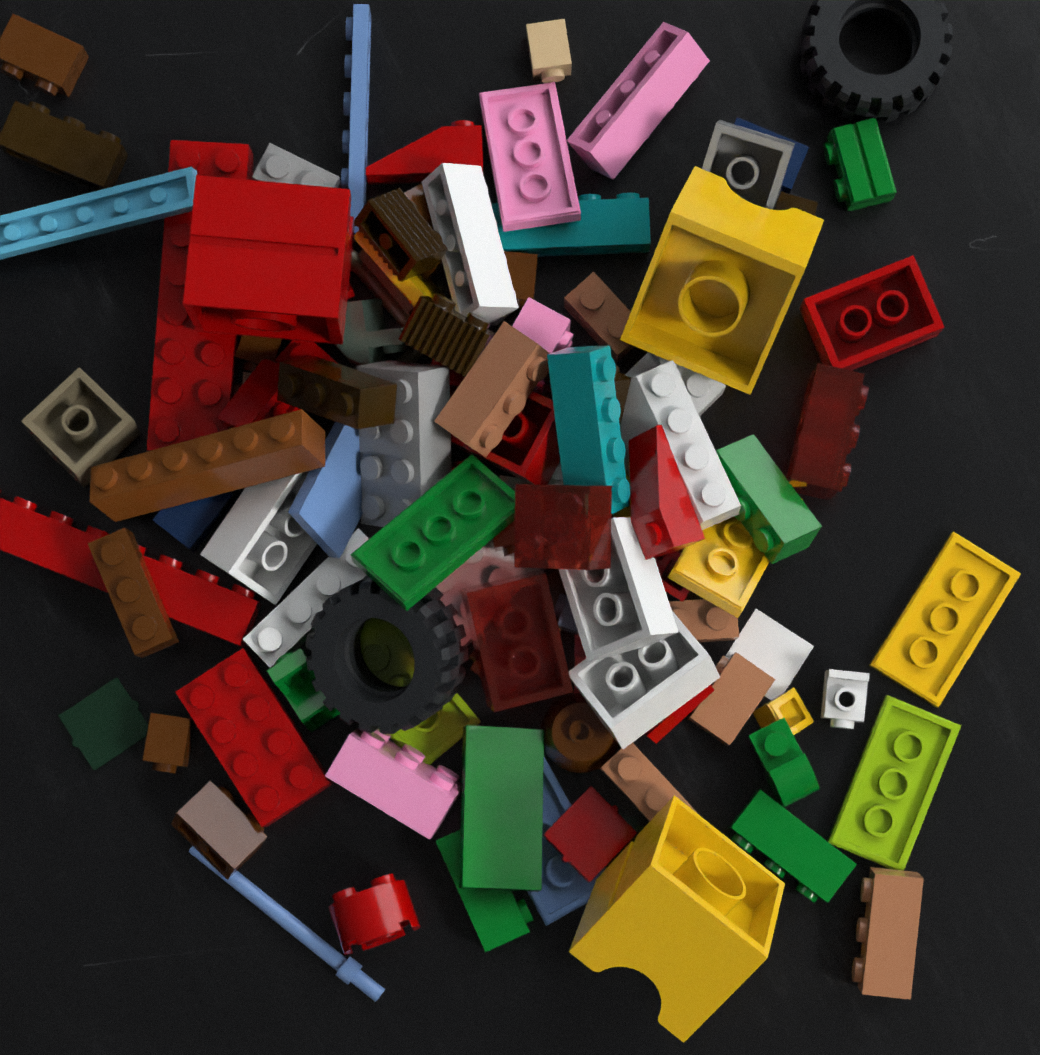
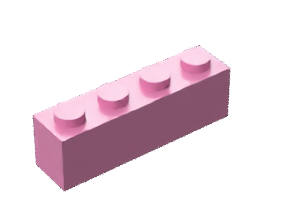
M663 22L567 139V142L590 169L614 180L692 82L696 80L710 60L689 32Z

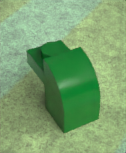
M300 648L295 652H289L279 657L274 666L268 669L267 672L275 685L285 695L301 722L312 733L339 715L340 712L336 708L329 711L322 703L326 699L322 691L315 692L311 683L312 680L316 679L314 671L307 670L306 657L308 656Z
M785 717L747 736L765 770L763 774L782 807H786L819 790L817 778L808 758L800 749Z

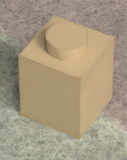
M565 19L526 24V38L533 80L542 79L543 83H556L564 80L565 76L571 75L572 62Z

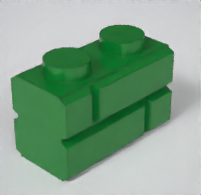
M876 118L830 130L827 137L828 142L823 143V149L827 164L829 166L835 165L838 179L833 181L838 202L845 201L847 211H854L893 200L897 191Z

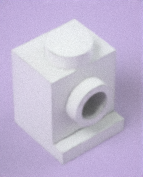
M834 669L826 670L821 719H830V727L854 729V722H864L867 684L870 673ZM842 692H848L852 695L853 703L851 706L844 707L840 704L839 696Z

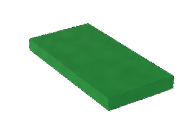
M471 454L351 553L352 562L405 611H408L528 509L527 501Z
M465 725L463 727L459 888L542 891L543 729Z

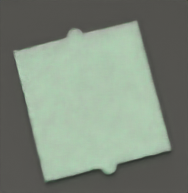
M117 677L59 715V718L74 739L72 745L80 748L94 771L145 738L149 725L138 709L139 702L131 699Z

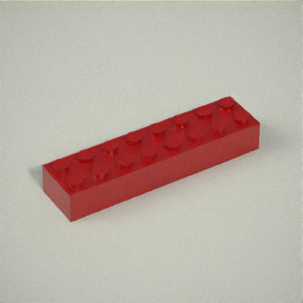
M171 140L168 172L193 167L197 170L198 175L252 180L254 155L249 144ZM192 211L167 217L164 220L147 451L230 429L229 426L222 424L217 416L234 396L239 370V362L235 358V353L241 340V335L197 332L183 306Z

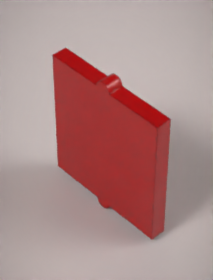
M590 786L542 836L562 855L561 861L563 863L568 862L589 883L637 832L618 813L616 805L611 806Z

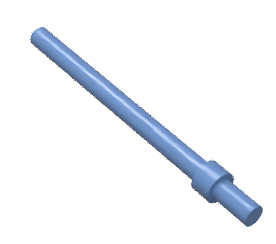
M193 846L188 852L335 969L337 971L336 976L345 984L349 985L351 982L374 1002L379 999L385 989L361 970L363 966L351 956L348 959L240 872L236 871L227 880Z

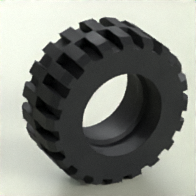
M814 0L806 16L799 41L798 54L802 56L800 62L802 76L809 77L810 80L807 86L813 95L820 93L824 97L821 103L830 111L834 106H837L843 110L840 117L850 121L854 114L862 116V121L883 117L885 123L897 120L902 112L905 115H909L918 108L922 101L925 102L933 93L950 60L952 46L949 45V42L953 37L952 24L945 23L949 13L944 3L936 5L934 0ZM862 16H878L893 22L902 30L908 40L911 51L908 62L901 70L886 75H874L859 70L846 59L840 48L839 35L843 26L847 22Z
M366 577L339 590L338 593L330 596L322 604L323 610L317 612L311 622V627L316 630L307 634L306 648L312 649V655L306 657V665L308 671H314L316 679L312 680L311 683L315 692L321 690L326 697L322 703L329 711L336 708L341 713L339 719L349 726L354 722H359L358 728L361 731L372 733L379 729V732L382 734H394L400 729L406 731L417 726L452 700L457 693L456 686L463 682L466 674L465 668L460 665L468 660V647L461 646V639L467 635L464 625L457 626L453 618L458 612L452 603L445 606L440 600L443 597L442 592L435 587L408 611H405L370 577ZM378 618L390 622L400 629L408 639L413 650L415 666L412 680L407 686L398 687L387 684L377 678L367 667L361 653L360 637L363 626L368 619Z

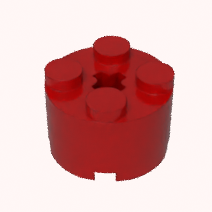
M393 873L371 880L372 887L358 892L355 890V887L332 895L334 903L328 909L344 955L353 953L352 945H361L364 951L405 936L403 928L410 924L414 931L420 928L404 880L396 881Z

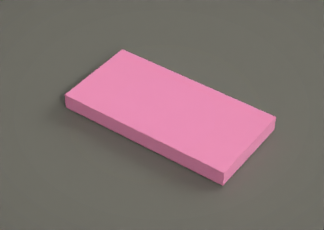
M555 82L479 93V103L503 232L581 221V211Z

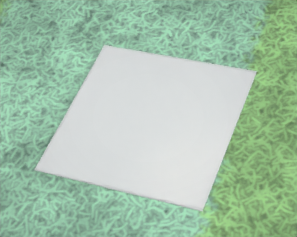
M755 609L739 634V638L735 640L725 657L730 659L737 652L776 679L764 695L768 699L773 700L786 691L814 646L758 609Z

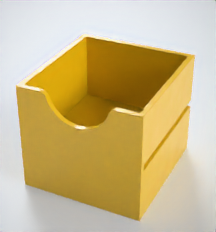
M695 166L669 214L620 340L668 361L673 360L675 364L751 395L806 269L824 219L797 208L773 210L755 205L733 192L724 178Z
M674 795L636 836L635 842L631 841L596 879L569 953L594 972H601L612 967H627L646 975L655 984L660 994L661 1010L658 1022L684 1043L768 958L785 883Z

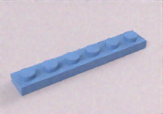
M353 4V17H346V40L352 41V55L345 54L344 68L345 78H351V92H344L343 110L344 116H350V130H343L342 150L343 154H349V168H342L341 188L350 189L351 191L350 216H354V220L366 205L367 191L365 167H367L371 48V12L369 4ZM357 226L354 227V235L359 231Z

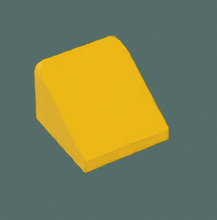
M795 688L788 690L753 712L761 728L785 717L793 735L814 722Z

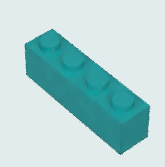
M632 192L618 194L616 199H601V196L597 194H584L578 196L581 221L503 232L498 203L492 204V210L497 221L503 251L538 254V257L649 252L651 245L649 198H640V194Z
M610 345L567 347L547 354L567 516L611 515L629 507L630 484L626 479L624 464L626 448L624 441L621 439L619 423L621 407L616 398L614 382L616 366L611 357Z

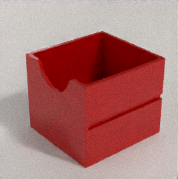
M196 175L183 306L196 331L343 345L355 227L354 216H350V189Z

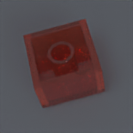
M515 484L514 567L575 570L611 568L612 486Z

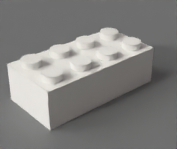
M309 471L246 487L200 554L274 605L278 603L317 545L310 535L288 513Z

